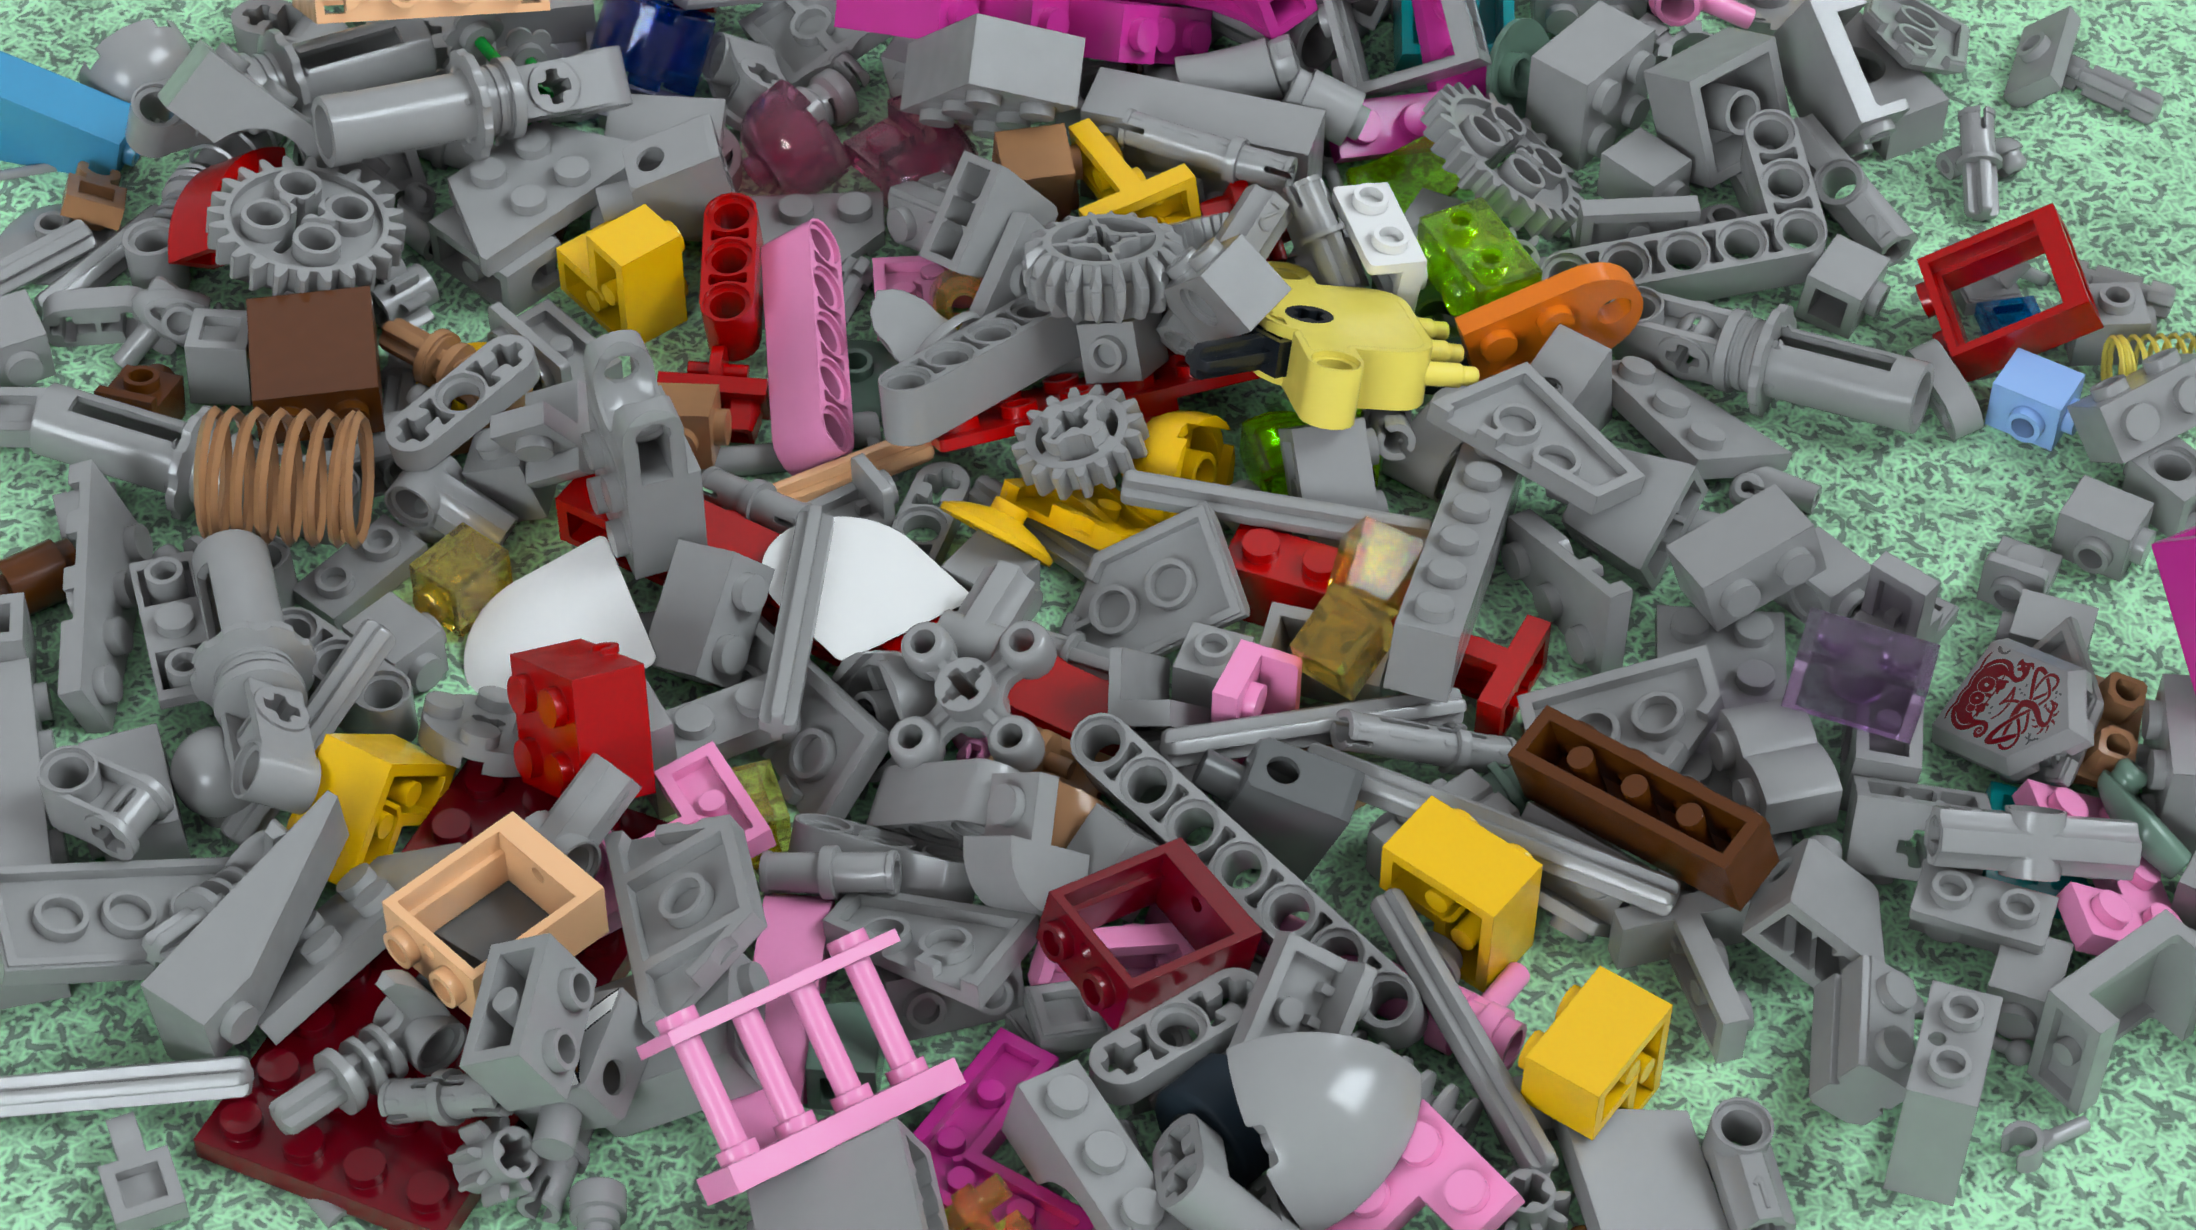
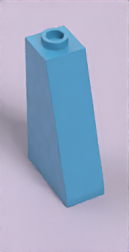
M0 51V161L26 166L40 163L48 164L55 167L58 172L73 174L76 172L78 163L85 161L89 162V169L101 175H110L111 169L120 172L125 164L131 167L136 165L141 155L129 146L125 137L130 103Z

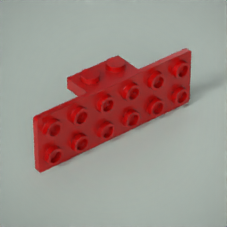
M1167 348L1169 361L1143 381L1096 384H1101L1105 396L1113 390L1120 388L1123 390L1126 400L1135 398L1147 424L1153 417L1179 410L1177 401L1179 397L1259 379L1260 377L1253 371L1198 380L1190 375V366L1185 362V356L1175 354ZM1060 373L1048 376L1042 380L1043 387L1025 391L1020 390L931 442L940 452H949L1016 436L1014 432L1016 427L1030 425L1026 414L1029 410L1043 412L1048 407L1047 397L1052 395L1059 401L1068 398V392L1072 387H1077L1080 395H1086L1095 384H1086L1085 377L1079 378L1077 373Z

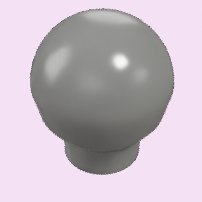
M222 726L202 728L193 732L181 742L171 761L170 779L172 787L185 807L199 814L205 824L214 828H221V825L228 816L243 810L252 803L238 799L232 793L231 770L228 755L224 749Z

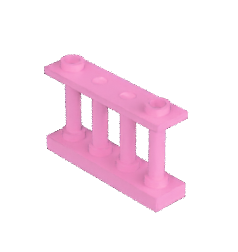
M864 927L826 944L831 958L704 1016H699L694 1004L654 1022L660 1036L635 1047L641 1061L672 1046L674 1047L721 1152L716 1154L715 1157L720 1168L696 1179L707 1206L740 1194L966 1083L954 1057L932 1067H928L924 1056L916 1058L870 958V955L901 941L895 928L872 939L869 938ZM842 968L845 969L891 1069L885 1073L890 1086L874 1094L868 1082L861 1085L814 982ZM786 994H789L835 1095L834 1098L829 1100L835 1113L818 1121L812 1109L805 1112L758 1010L759 1006ZM729 1020H732L779 1123L773 1127L778 1140L763 1148L759 1147L755 1137L747 1138L700 1035Z

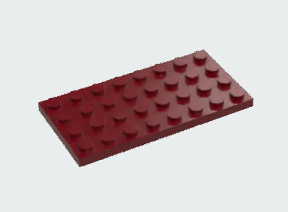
M468 759L451 782L449 789L438 800L401 852L459 842L464 845L510 812L514 811L524 820L536 811H550L558 798L524 783L521 776L494 777L482 775L484 762ZM627 808L613 826L611 832L623 830L631 840H634L656 830L657 825L669 822ZM622 927L595 941L575 956L597 979L595 988L622 979L631 970ZM385 948L279 1044L275 1045L269 1037L265 1039L250 1060L254 1071L252 1093L245 1098L222 1099L193 1141L197 1157L301 1197L324 1200L346 1210L348 1215L387 1230H460L480 1200L481 1194H474L468 1191L460 1193L458 1190L459 1183L453 1171V1163L448 1161V1155L454 1154L464 1144L458 1132L461 1127L479 1120L484 1122L485 1119L490 1117H471L457 1126H439L430 1120L393 1125L386 1122L388 1116H381L378 1108V1095L375 1096L369 1093L366 1107L356 1114L349 1115L338 1107L298 1134H283L272 1119L269 1112L271 1102L316 1073L313 1065V1058L316 1054L325 1048H332L339 1052L341 1042L350 1036L358 1039L360 1030L373 1023L375 1012L386 997L376 985L382 971L391 969L403 970L410 973L413 977L420 974L413 967L409 969L401 967L392 958L387 948ZM446 1006L448 1011L466 1027L468 1034L472 1018L458 1006L454 1009ZM463 1050L455 1061L445 1069H459L463 1074L466 1073L459 1067ZM407 1061L409 1071L404 1078L413 1079L431 1076L421 1074ZM514 1113L508 1116L510 1126H517L524 1130L528 1127Z

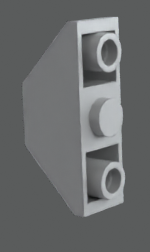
M192 550L129 563L161 710L200 701L193 692L190 676L195 668L192 657L201 643L207 640L191 564Z

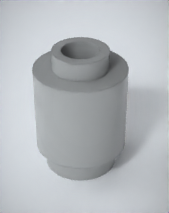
M1300 68L1283 99V102L1326 110L1324 139L1338 146L1342 145L1346 137L1357 140L1371 112V109L1362 105L1366 96L1365 93L1317 69L1312 74Z

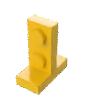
M1090 118L1068 126L1071 145L1077 144L1081 151L1083 162L1082 180L1099 199L1079 208V217L1087 216L1089 211L1094 214H1107L1112 210L1114 214L1120 215L1134 212L1139 218L1152 216L1158 220V223L1170 224L1201 216L1196 177L1185 163L1146 179L1138 167L1131 169L1126 163L1115 138L1112 135L1105 137Z

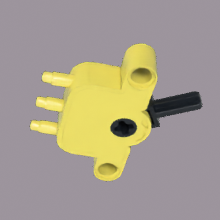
M1280 261L1267 262L1291 287V291L1251 332L1235 337L1199 342L1194 346V349H1188L1185 354V362L1190 366V375L1193 378L1204 380L1253 371L1258 377L1282 386L1295 412L1303 422L1314 427L1329 430L1351 428L1355 422L1357 408L1391 411L1417 409L1423 404L1426 386L1459 388L1479 382L1480 376L1479 370L1476 367L1463 366L1460 363L1464 359V347L1461 344L1448 343L1446 341L1450 334V326L1447 322L1417 317L1403 298L1386 291L1362 287L1319 285L1306 268Z

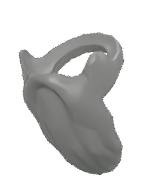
M898 289L877 290L875 292V299L872 301V307L870 308V318L875 334L899 363L958 331L956 329L958 325L962 324L960 327L962 329L980 319V316L973 311L962 312L951 319H947L935 311L924 299Z

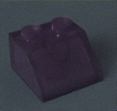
M1810 607L1781 706L1910 744L1929 691L1941 645Z

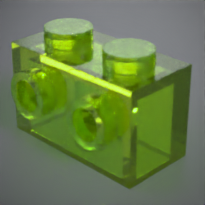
M1483 197L1419 217L1417 241L1427 259L1428 279L1443 297L1444 304L1452 316H1460L1541 281L1543 271Z

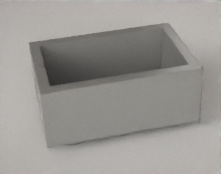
M976 13L908 43L900 111L920 115L919 123L937 128H951L954 126V120H956L958 124L972 126L973 135L987 139H994V133L998 131L1029 128L1031 124L1036 122H1052L1055 115L1077 108L1086 38Z

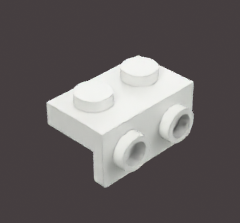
M1388 182L1334 187L1331 200L1341 221L1344 222L1345 229L1366 272L1371 275L1377 289L1403 298L1413 312H1415L1420 290L1425 289L1427 284V259Z

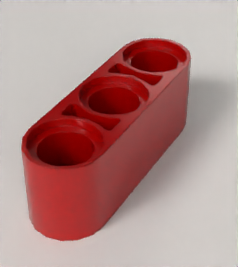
M734 192L715 197L707 204L704 211L699 299L709 351L711 352L714 345L727 346L729 361L731 362L744 360L758 350L762 340L763 315L761 247L764 243L757 206L751 197Z

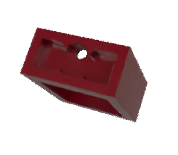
M1180 837L1049 891L1036 939L1040 942V946L1047 958L1057 963L1080 990L1086 1005L1091 1010L1098 1012L1110 1028L1115 1031L1220 970L1226 968L1250 970L1263 931ZM1155 903L1196 951L1132 978L1092 929Z

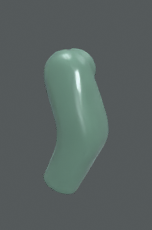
M2129 758L2120 759L2112 772L2104 769L2098 777L2097 787L2103 806L2110 819L2131 820L2138 823L2139 837L2142 842L2141 856L2168 879H2172L2187 865L2192 857V853L2137 795L2140 789L2147 784V772Z

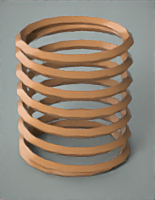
M216 405L211 407L203 416L199 427L194 459V507L200 535L205 539L216 532L228 530L229 526L231 529L252 532L254 526L256 535L261 537L268 546L276 535L278 525L280 538L291 548L297 542L300 536L301 525H303L305 540L311 547L315 548L322 541L327 519L329 541L337 549L346 541L353 549L357 550L364 543L368 535L374 498V445L369 419L360 410L357 412L352 410L341 420L330 409L317 419L306 408L293 418L281 407L270 417L257 406L247 416L233 405L225 413ZM232 418L238 427L233 458L229 427ZM257 419L262 429V436L257 461L255 462V450L251 431ZM280 420H282L286 430V438L281 465L279 466L275 433ZM214 421H215V422H216V427H215L214 432H213L212 441H211V445H210V450H209V454H208L211 431H212L213 424H214ZM304 421H306L310 432V440L303 472L299 434ZM329 422L333 430L334 442L327 481L326 452L323 436ZM358 437L362 486L358 524L355 531L352 482L356 438ZM219 471H220L219 497H218V480H219ZM243 475H244V502H243V515H242V490H243Z

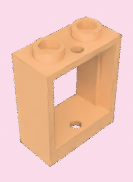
M514 811L382 901L387 933L383 935V940L392 958L405 969L413 967L423 975L444 1005L451 1009L458 1006L471 1018L487 960L473 968L433 933L508 880L549 914V916L515 940L550 933L575 957L609 932L604 887Z

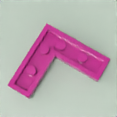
M1412 0L1423 64L1454 55L1441 0ZM1486 66L1428 83V92L1364 99L1362 105L1371 109V112L1357 140L1346 137L1341 146L1329 141L1334 163L1433 153L1430 148L1435 143L1423 135V131L1427 128L1420 120L1425 114L1423 108L1448 83L1454 87L1457 82H1461L1467 89L1475 85L1485 97Z
M1002 1027L999 1028L962 1073L966 1083L946 1092L913 1132L931 1152L947 1222L961 1230H1095L1082 1207L1041 1185H1037L1036 1182L991 1159L1007 1139L1001 1129L1017 1084L1059 1067V1057Z

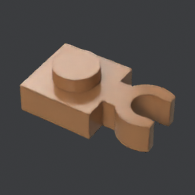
M80 161L75 174L69 173L60 215L69 217L71 221L81 219L90 230L100 231L106 227L119 231L127 194V188L119 186L121 173L118 170L111 169L110 175L97 174L89 169V162Z

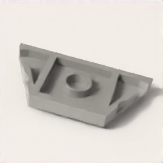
M534 122L527 126L526 133L522 138L507 139L493 148L487 159L473 161L447 178L451 201L457 214L462 217L463 229L469 243H473L478 254L479 267L482 274L489 278L597 206L599 202L596 187L627 179L622 150L626 145L635 141Z
M730 814L702 818L698 822L689 825L682 824L681 822L657 825L654 837L631 840L621 830L611 832L604 838L642 1023L655 1037L660 1036L654 1022L693 1004L695 1005L767 927L745 832Z
M459 842L378 856L370 864L362 863L357 865L341 878L336 886L337 893L318 910H313L265 1012L259 1017L257 1025L275 1045L279 1044L386 948L383 935L387 933L382 901L463 846V844Z

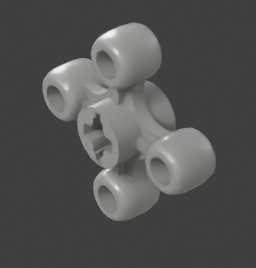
M926 621L912 626L905 633L901 642L902 657L915 675L923 680L935 682V696L938 700L934 708L925 716L905 717L891 729L888 737V748L898 766L908 770L914 769L922 763L943 761L946 754L945 746L953 737L963 733L968 737L977 739L987 737L988 750L994 761L1009 765L1019 772H1032L1043 761L1045 755L1044 739L1033 722L1023 716L1010 714L1008 694L1018 681L1022 679H1039L1048 674L1053 668L1057 658L1056 645L1048 631L1035 621H1017L1008 626L1003 632L999 642L1000 650L992 659L983 663L977 658H958L957 645L949 632L941 625Z

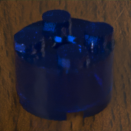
M604 0L589 50L620 46L625 71L629 72L627 77L629 84L645 90L659 92L663 82L662 86L670 91L686 96H695L714 35L716 21H714L715 18L700 9L684 10L674 4L673 0H667V2L663 0Z

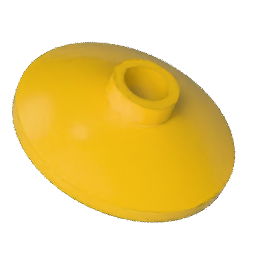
M995 496L991 506L965 501H942L939 507L942 511L974 530L980 529L1039 560L1040 564L1050 568L1054 562L1042 543L1023 525L1029 513L999 496Z

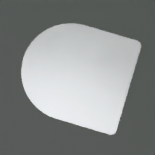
M835 516L814 639L836 659L842 661L854 653L871 650L906 633L917 623L929 622L941 616L948 609L954 610L960 607L969 592L913 541L899 531L868 519ZM795 526L780 534L770 544L762 560V564L775 569L768 593L779 606Z
M595 537L514 581L498 592L486 604L471 627L464 650L465 678L467 683L477 693L484 686H496L507 689L508 679L512 676L510 654L580 638L594 644L616 642L619 644V654L644 663L645 669L655 662L656 654L606 537Z

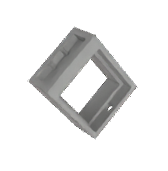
M1323 0L1322 4L1317 5L1319 9L1317 10L1321 29L1327 38H1333L1337 59L1331 60L1333 77L1365 93V99L1385 97L1492 64L1476 0H1441L1454 55L1372 80L1369 77L1351 3L1360 0Z
M1932 980L1883 1189L1949 1206L1954 1205L1979 1108L2003 997Z

